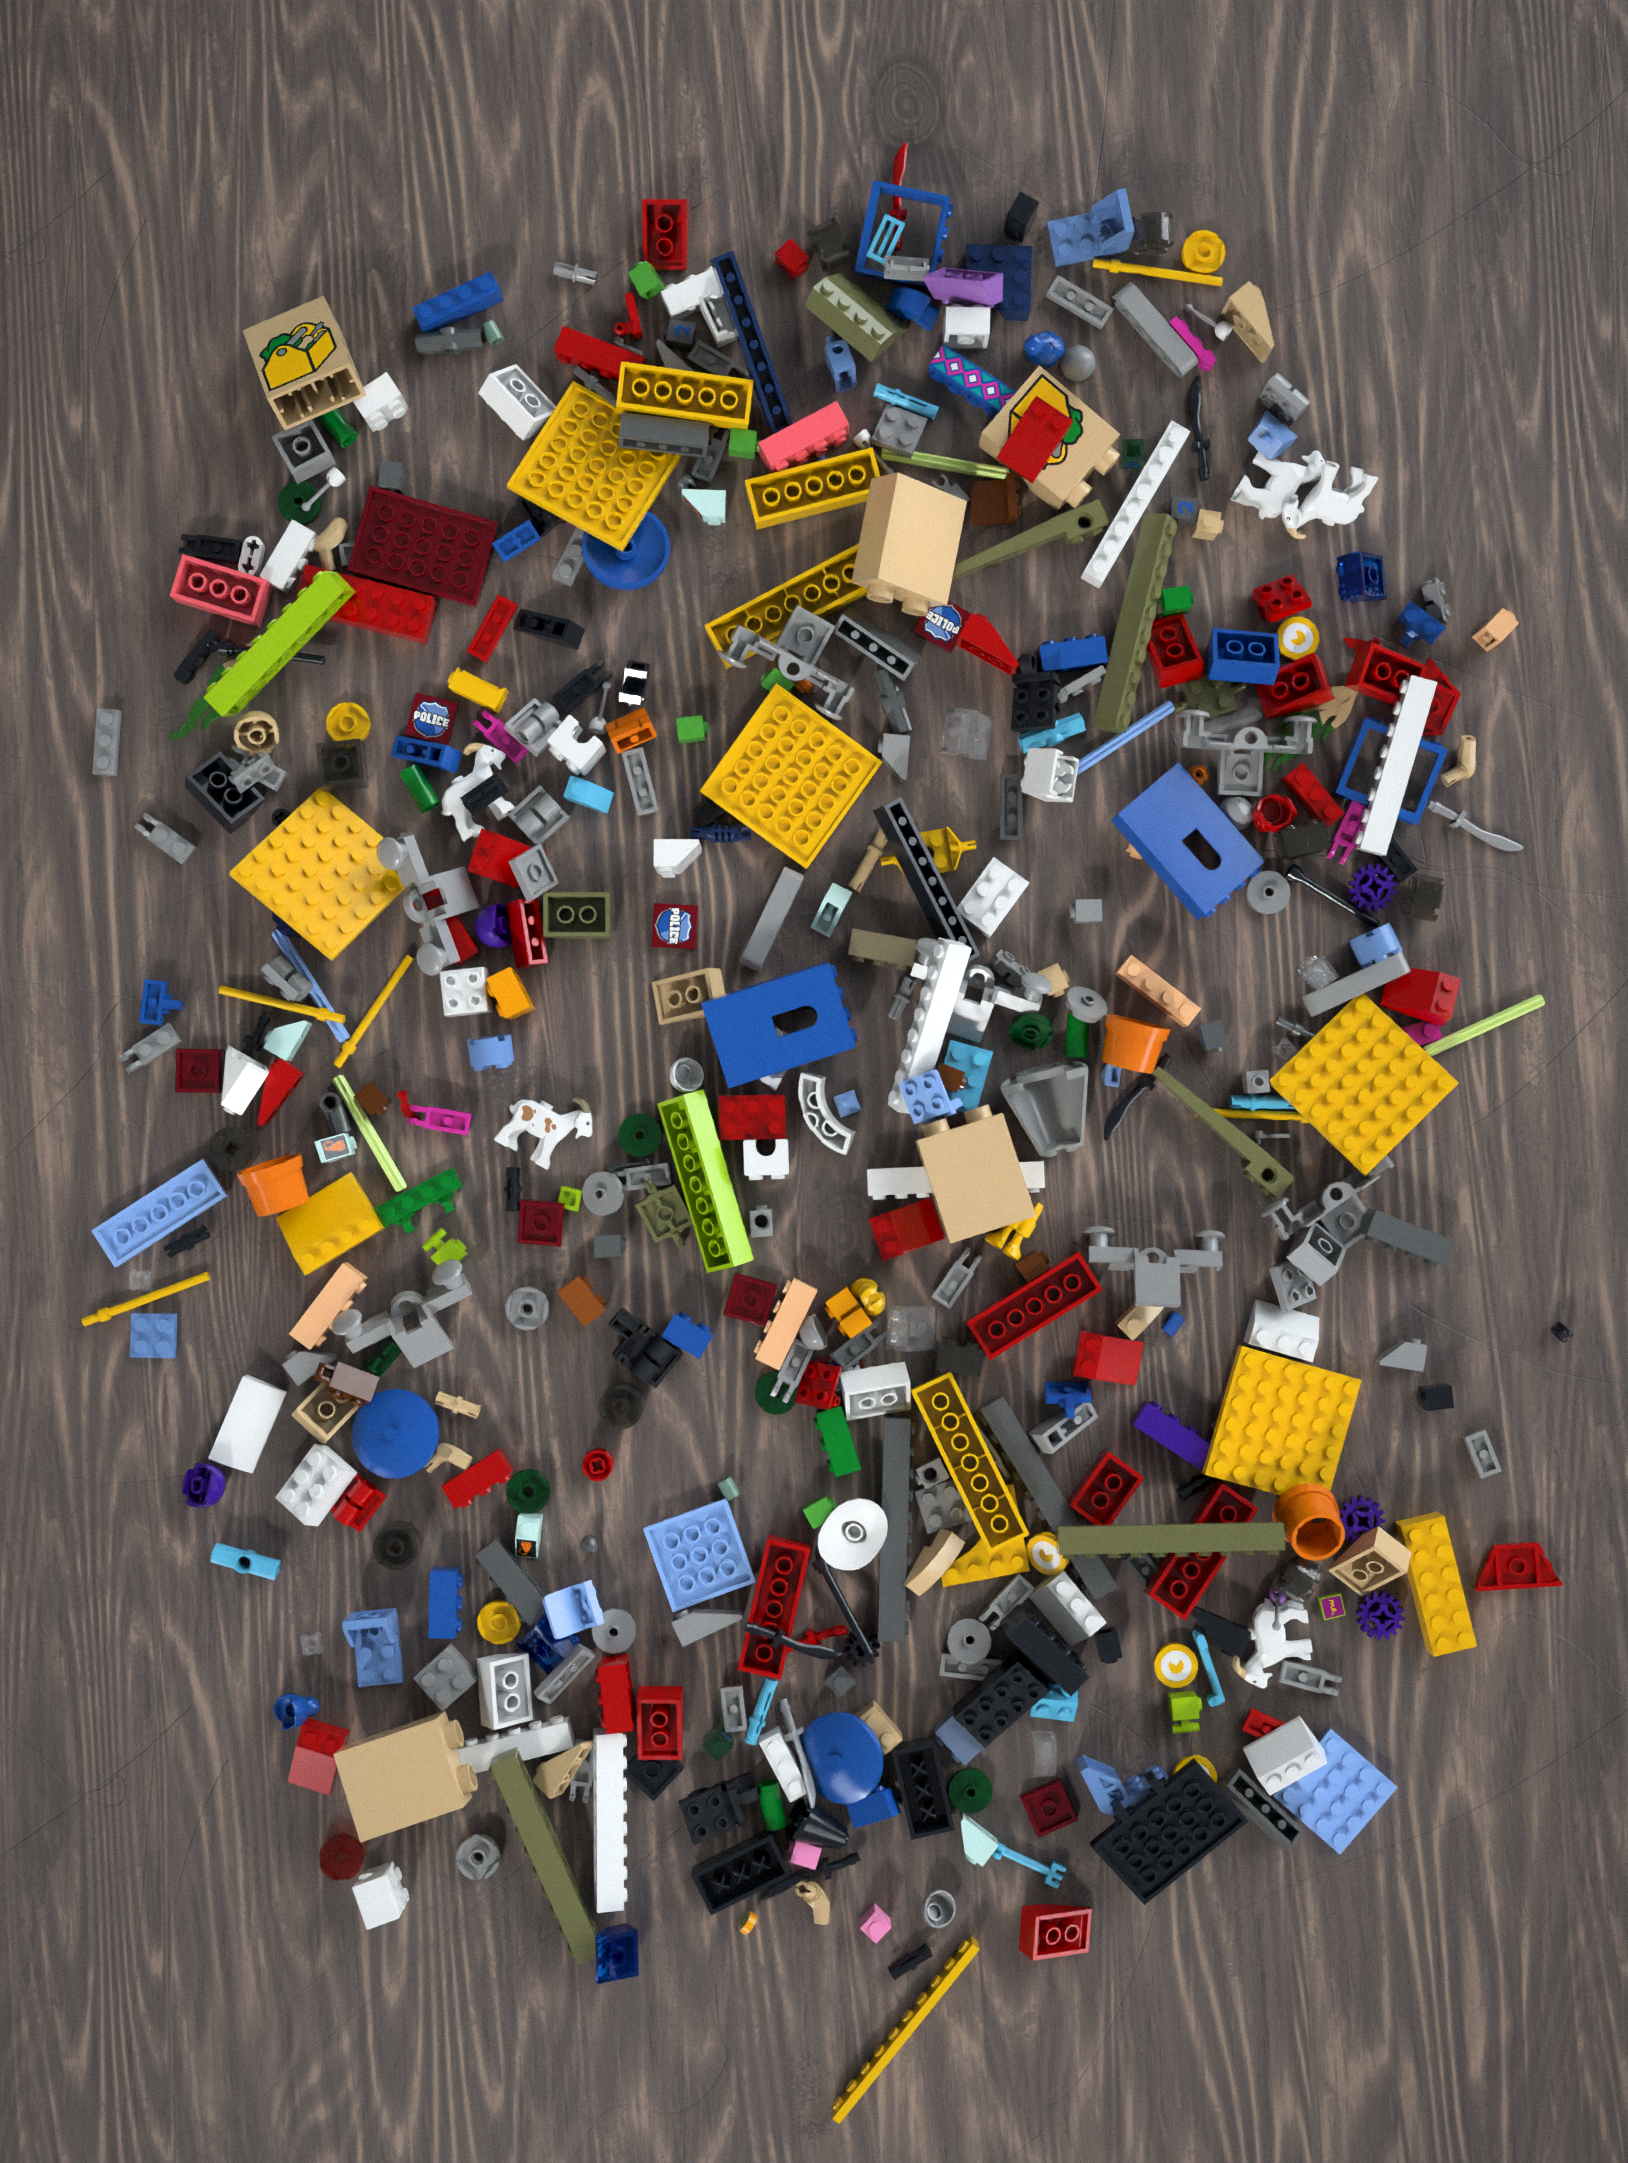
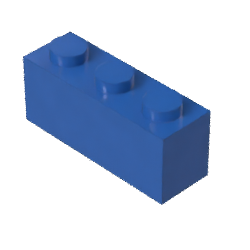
M1090 634L1085 636V639L1079 640L1076 637H1069L1064 639V642L1059 643L1049 640L1042 642V645H1039L1037 649V654L1040 658V673L1052 671L1056 674L1097 668L1099 666L1105 667L1108 663L1105 636L1098 637V634Z
M433 1567L430 1571L428 1638L455 1639L458 1632L462 1631V1618H459V1610H462L463 1596H459L460 1588L463 1587L464 1576L460 1574V1567Z

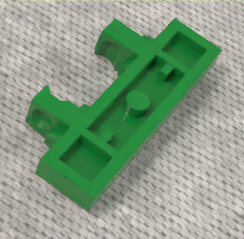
M454 1167L374 1209L383 1227L395 1223L397 1227L402 1225L405 1233L410 1234L417 1230L411 1224V1217L415 1216L414 1212L433 1202L444 1206L445 1214L454 1211L455 1207L451 1201L454 1198L453 1192L464 1186Z

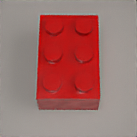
M1373 642L1359 644L1345 687L1394 707L1395 703L1400 701L1402 693H1399V689L1403 679L1406 680L1411 675L1424 678L1427 666Z
M785 1094L718 1096L719 1140L786 1139Z
M1105 1448L1066 1502L1093 1524L1111 1525L1144 1480V1477Z
M629 1654L602 1656L600 1663L597 1664V1669H595L596 1683H600L598 1703L603 1705V1714L600 1715L601 1726L606 1728V1735L633 1731L637 1718Z

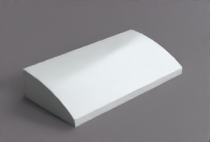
M250 1375L243 1376L208 1459L238 1470L253 1473L288 1391Z

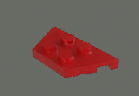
M1427 658L1425 663L1427 669L1424 679L1437 682V686L1422 736L1442 735L1461 693L1436 666L1435 661Z
M1533 1541L1492 1544L1474 1587L1476 1591L1555 1587L1562 1586V1582L1552 1569L1553 1566L1550 1561L1545 1557L1540 1544Z

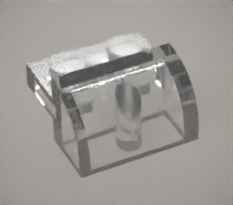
M948 709L940 752L986 761L994 717L979 714V711L970 709Z

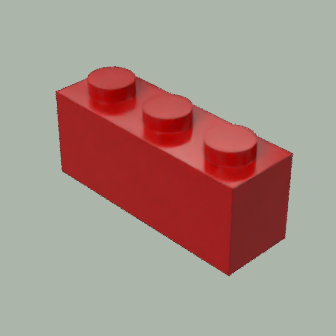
M1304 762L1281 779L1321 831L1345 814Z
M538 898L528 902L526 899H518L506 904L516 969L535 968L547 964L548 958Z
M498 1448L470 1466L467 1470L445 1482L441 1488L454 1509L459 1506L464 1509L474 1502L472 1498L480 1494L482 1497L492 1491L491 1486L498 1482L501 1485L511 1478L509 1474L514 1469L501 1448Z

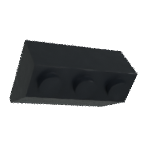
M219 751L186 775L185 788L231 834L251 818L265 801V798L253 785L241 794L239 793L235 784L233 785L228 779L231 775L230 773L235 771L236 767Z

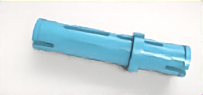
M880 383L877 384L873 397L890 402L893 406L903 407L932 420L935 419L939 406L904 394L898 388L894 390Z
M1250 1093L1249 1095L1229 1096L1230 1109H1249L1250 1111H1255L1256 1109H1295L1281 1095H1255V1093Z
M766 1676L764 1678L762 1689L754 1712L749 1717L748 1721L750 1723L743 1739L748 1744L757 1745L762 1727H765V1718L779 1682L775 1678Z

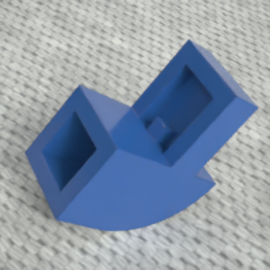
M894 288L886 307L887 310L900 320L912 319L926 331L933 329L940 312L938 308L929 302L930 297L910 288Z

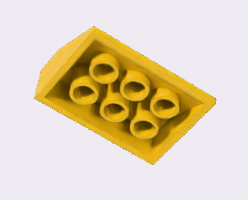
M352 1172L309 1197V1201L291 1208L276 1217L293 1257L304 1275L315 1272L386 1228L383 1227L374 1207Z

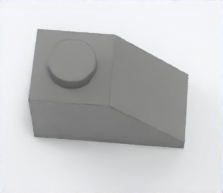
M884 733L883 740L879 739L878 753H882L881 759L900 782L906 783L910 736Z
M1407 1337V1341L1399 1340L1374 1359V1363L1423 1372L1427 1345L1420 1343L1421 1339Z
M307 1349L300 1352L294 1350L285 1357L287 1361L282 1366L296 1385L299 1386L315 1375L319 1363L330 1364L338 1357L336 1354Z

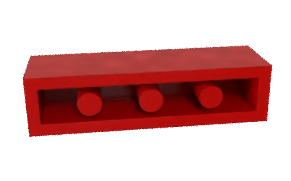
M566 326L562 327L554 347V353L559 362L566 365L570 363L577 365L587 373L592 371L598 373V376L602 379H613L618 381V383L621 361L646 365L644 356Z
M439 888L422 894L428 911L445 905ZM458 915L445 919L461 960L455 964L460 967L482 952Z

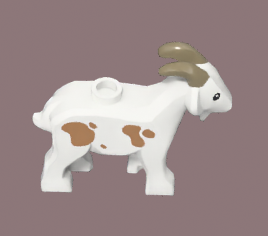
M573 1098L572 1101L578 1103L581 1109L559 1115L552 1111V1105L542 1100L540 1104L533 1100H520L515 1105H510L509 1108L513 1118L502 1127L494 1140L505 1147L508 1146L517 1151L519 1148L518 1137L522 1132L527 1131L539 1137V1144L530 1159L548 1170L551 1164L550 1156L553 1149L574 1127L578 1129L576 1139L582 1135L586 1137L592 1136V1115L589 1104L581 1098Z

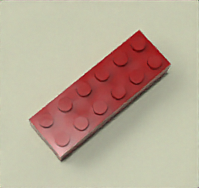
M305 564L298 593L304 587L308 588L314 582L312 579L318 572H324L326 569ZM338 573L356 592L329 619L330 621L427 645L437 607V601L433 596Z
M1075 1251L1049 1267V1270L1028 1283H1023L967 1318L965 1322L988 1359L991 1360L1103 1289L1080 1252Z
M1216 1481L1189 1523L1251 1522L1259 1508L1223 1483ZM1175 1552L1168 1553L1143 1592L1185 1621L1228 1556H1221L1220 1552H1211V1556H1198V1552H1189V1556L1177 1557Z
M770 1534L767 1535L748 1618L749 1623L754 1622L771 1630H774L776 1626L782 1627L786 1632L784 1636L791 1638L810 1554V1543ZM746 1631L737 1670L781 1680L788 1647L778 1643L775 1648L769 1645L767 1641L769 1638L758 1634H750Z

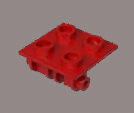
M809 1361L801 1377L794 1403L830 1410V1407L839 1406L840 1398L834 1393L842 1367Z

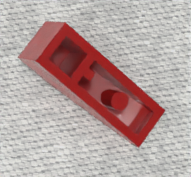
M282 1058L275 1059L268 1067L270 1071L265 1080L257 1122L260 1126L268 1125L306 1075L291 1062L285 1061Z

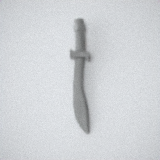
M1429 800L1426 808L1432 812L1439 813L1450 819L1452 823L1449 826L1453 829L1461 826L1495 848L1504 851H1519L1524 848L1522 845L1503 836L1492 834L1476 827L1464 819L1468 813L1463 810L1455 813L1441 805V803Z
M788 1698L779 1701L780 1711L783 1713L788 1733L783 1735L785 1743L793 1740L801 1763L807 1797L812 1809L815 1806V1785L799 1740V1735L804 1733V1729L802 1726H795Z

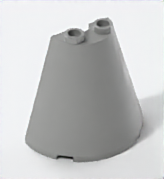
M1066 1061L1039 1065L1014 1074V1080L1006 1079L1001 1084L1002 1094L1040 1157H1053L1058 1154V1150L1066 1149L1067 1152H1072L1084 1146L1088 1066L1085 1063L1075 1061L1073 1065H1067Z

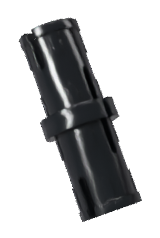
M506 1167V1187H504V1192H506V1211H519L520 1209L519 1197L520 1192H522L519 1182L520 1167Z
M203 1225L189 1234L181 1235L180 1239L165 1245V1252L174 1248L173 1251L167 1253V1256L173 1258V1256L186 1249L191 1250L194 1248V1245L209 1239V1232L200 1236L201 1233L208 1229Z
M1203 1473L1199 1476L1195 1475L1191 1481L1177 1488L1176 1492L1184 1502L1199 1491L1201 1493L1204 1492L1207 1486L1219 1480V1478Z
M925 1943L910 1954L908 1952L904 1954V1958L888 1966V1970L893 1979L896 1980L909 1970L914 1971L917 1969V1965L933 1956L932 1952Z

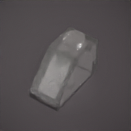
M1054 1731L1031 1732L1033 1776H1056L1057 1745Z

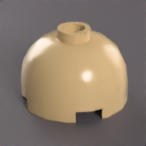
M250 711L244 713L238 719L234 727V740L238 748L241 747L244 751L249 752L251 756H256L258 752L260 754L262 752L269 754L279 742V728L276 721L269 714L262 711Z

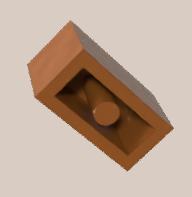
M579 1275L557 1293L585 1327L607 1310L605 1307L607 1302L601 1294L596 1295L591 1289L593 1284L586 1276L582 1277Z

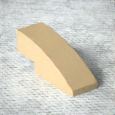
M941 1528L931 1547L924 1546L903 1585L916 1595H922L950 1567L965 1542L953 1532Z

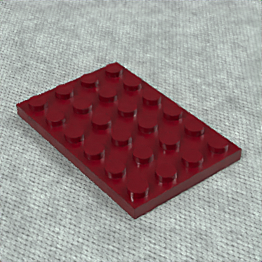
M370 486L347 571L476 608L493 548L492 543L495 541L499 523Z

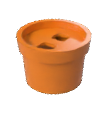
M1106 1014L1104 1023L1106 1034L1101 1061L1116 1067L1153 1074L1163 1042L1167 1041L1171 1029L1134 1018Z
M302 1153L271 1159L236 1173L241 1186H245L258 1217L279 1213L309 1201L302 1171L304 1166Z
M1313 1483L1299 1484L1286 1490L1276 1501L1272 1512L1273 1522L1280 1521L1284 1523L1285 1540L1291 1544L1298 1555L1305 1559L1316 1561L1326 1559L1340 1549L1345 1539V1530L1340 1519L1336 1499L1327 1488ZM1324 1518V1521L1312 1522V1519Z

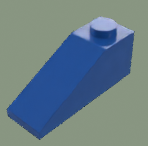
M396 735L390 756L430 768L457 773L462 752L448 745Z

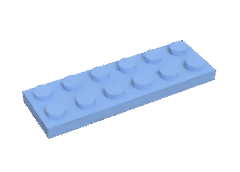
M201 1159L91 1231L116 1268L229 1195L206 1159Z

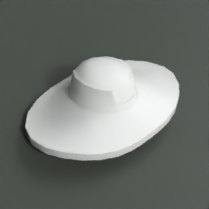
M860 1498L847 1500L837 1506L824 1522L818 1537L819 1553L825 1562L841 1570L860 1569L871 1562L881 1549L887 1536L888 1521L884 1511L876 1503Z

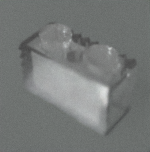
M1316 954L1312 957L1309 956L1300 963L1302 967L1297 970L1312 991L1323 989L1339 977V974H1336V970H1333L1334 967L1331 966V963H1328V959H1325L1326 956L1318 957Z

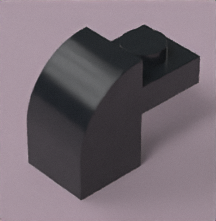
M632 660L628 661L625 667L623 686L619 692V701L632 706L637 704L643 705L648 685L650 664Z

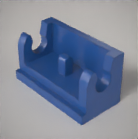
M527 520L493 542L492 545L505 563L539 541L541 537L530 520Z

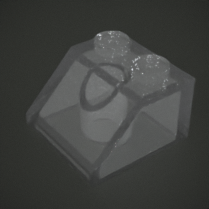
M888 1305L886 1349L904 1352L935 1350L937 1306Z

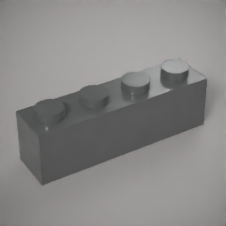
M621 412L618 447L706 458L709 423L665 418L657 415H641L635 412Z
M851 607L842 613L833 630V633L903 681L912 673L922 657Z
M1369 1208L1359 1230L1360 1234L1366 1236L1364 1240L1375 1244L1381 1241L1386 1243L1385 1248L1395 1252L1399 1248L1405 1251V1256L1416 1260L1418 1256L1425 1259V1264L1437 1267L1438 1264L1446 1266L1455 1243L1454 1240Z
M499 1535L475 1555L477 1558L476 1563L482 1570L486 1569L490 1574L489 1579L496 1588L500 1587L504 1592L503 1597L509 1605L513 1604L518 1610L517 1615L522 1622H527L530 1626L546 1613L542 1601L546 1594Z
M1228 1769L1219 1781L1218 1786L1281 1849H1293L1305 1831L1240 1769Z

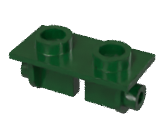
M389 1335L383 1339L362 1365L367 1368V1373L381 1377L401 1354L402 1350L392 1336Z

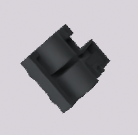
M1033 652L1022 653L1020 658H1017L1019 665L1016 674H1012V682L1017 686L1013 691L1011 730L1013 732L1055 729L1056 720L1061 717V703L1057 697L1060 692V688L1057 685H1061L1059 676L1054 671L1039 673L1040 658Z
M623 1307L609 1322V1326L624 1337L612 1352V1356L617 1361L623 1357L621 1360L623 1366L629 1368L636 1377L645 1383H649L656 1389L681 1358L683 1352L662 1338L649 1326L644 1331L645 1323Z
M751 1772L728 1781L723 1780L724 1787L722 1788L719 1783H716V1786L697 1789L691 1792L687 1798L678 1801L693 1845L735 1829L733 1822H737L740 1828L746 1826L739 1804H748L759 1798Z

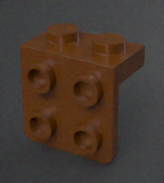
M1015 472L1006 473L1004 480L975 481L970 483L971 521L974 526L1016 523L1018 515H1021V502L1017 501L1016 493L1020 492L1019 479L1015 480Z

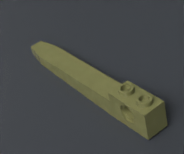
M1100 499L1060 514L956 564L952 581L1062 537L1066 545L1070 543L1077 545L1085 541V537L1102 535L1106 532L1105 529H1107L1109 521ZM1080 520H1085V521H1087L1088 524H1089V527H1088V528H1082V527H1080L1079 524H1078V521H1080Z
M1159 1066L1155 1067L1152 1075L1246 1160L1240 1167L1245 1171L1243 1173L1244 1177L1252 1183L1256 1181L1261 1186L1259 1190L1267 1197L1278 1198L1295 1178L1263 1148ZM1268 1168L1270 1171V1177L1267 1180H1264L1262 1178V1172L1264 1169Z

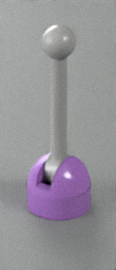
M1273 1585L1269 1589V1599L1275 1604V1622H1273L1272 1628L1276 1631L1281 1629L1279 1622L1280 1604H1283L1287 1598V1590L1281 1585Z

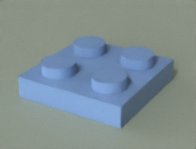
M131 1313L130 1357L176 1358L177 1313Z

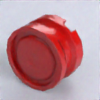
M595 1448L589 1451L582 1463L584 1475L593 1481L606 1479L614 1467V1459L611 1453L602 1448Z

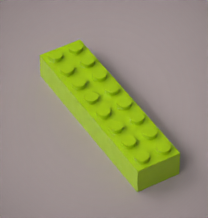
M326 570L318 572L312 579L314 582L308 588L304 587L297 594L298 599L293 604L289 603L283 608V615L278 620H272L266 627L268 630L263 635H258L251 644L253 646L248 651L244 650L236 658L238 662L233 667H227L221 674L222 678L218 682H213L206 689L208 693L203 698L222 717L237 716L356 592L337 572Z
M704 1089L657 1103L707 1273L735 1267L754 1260Z

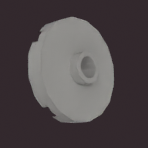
M1274 871L1258 873L1250 880L1245 892L1250 907L1264 915L1275 914L1284 909L1289 902L1291 894L1290 886L1285 877ZM1266 889H1271V896L1266 895Z
M1078 986L1071 988L1064 999L1066 1008L1068 1010L1070 1008L1073 1011L1072 1015L1083 1022L1096 1023L1097 1020L1101 1021L1108 1010L1102 996L1086 987Z
M610 1172L594 1173L585 1180L582 1189L584 1203L596 1215L605 1216L615 1213L621 1207L624 1200L623 1186L617 1176Z
M532 1286L521 1287L513 1291L507 1298L505 1305L508 1320L513 1326L524 1331L534 1330L546 1321L550 1311L546 1295L540 1289ZM525 1304L531 1305L532 1310L530 1312L525 1311Z
M606 1609L602 1612L604 1623L592 1628L593 1640L597 1647L604 1652L612 1654L621 1653L628 1649L635 1639V1621L623 1609ZM615 1628L617 1629L618 1633L616 1635H612L610 1633V1629Z
M966 1618L958 1621L951 1627L948 1633L947 1646L955 1660L966 1664H975L987 1656L991 1648V1636L983 1623L976 1619ZM971 1637L973 1644H967L966 1638Z
M476 1833L469 1835L461 1842L456 1851L458 1869L464 1876L473 1880L488 1878L496 1871L500 1863L501 1852L499 1845L492 1837L486 1834ZM479 1852L483 1857L477 1858L475 1853Z

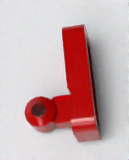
M633 292L624 293L630 321L616 323L614 326L615 335L624 337L625 335L634 334L635 340L643 339Z

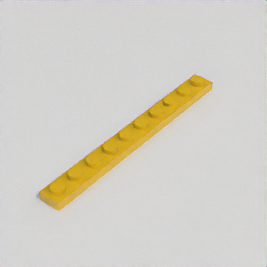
M971 1936L967 1941L964 1940L959 1945L958 1953L954 1958L950 1957L946 1961L944 1970L940 1975L937 1974L930 1982V1988L918 1996L916 2005L912 2010L908 2009L905 2012L901 2024L890 2031L888 2040L884 2045L880 2044L876 2048L874 2057L870 2062L864 2063L856 2080L852 2079L848 2083L843 2096H838L832 2104V2119L838 2124L841 2123L980 1950L979 1943L974 1937Z

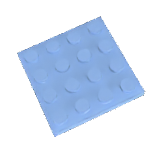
M726 1498L643 1527L672 1612L756 1582Z
M1328 1727L1318 1738V1742L1324 1749L1327 1764L1272 1795L1336 1852L1341 1854L1398 1787Z

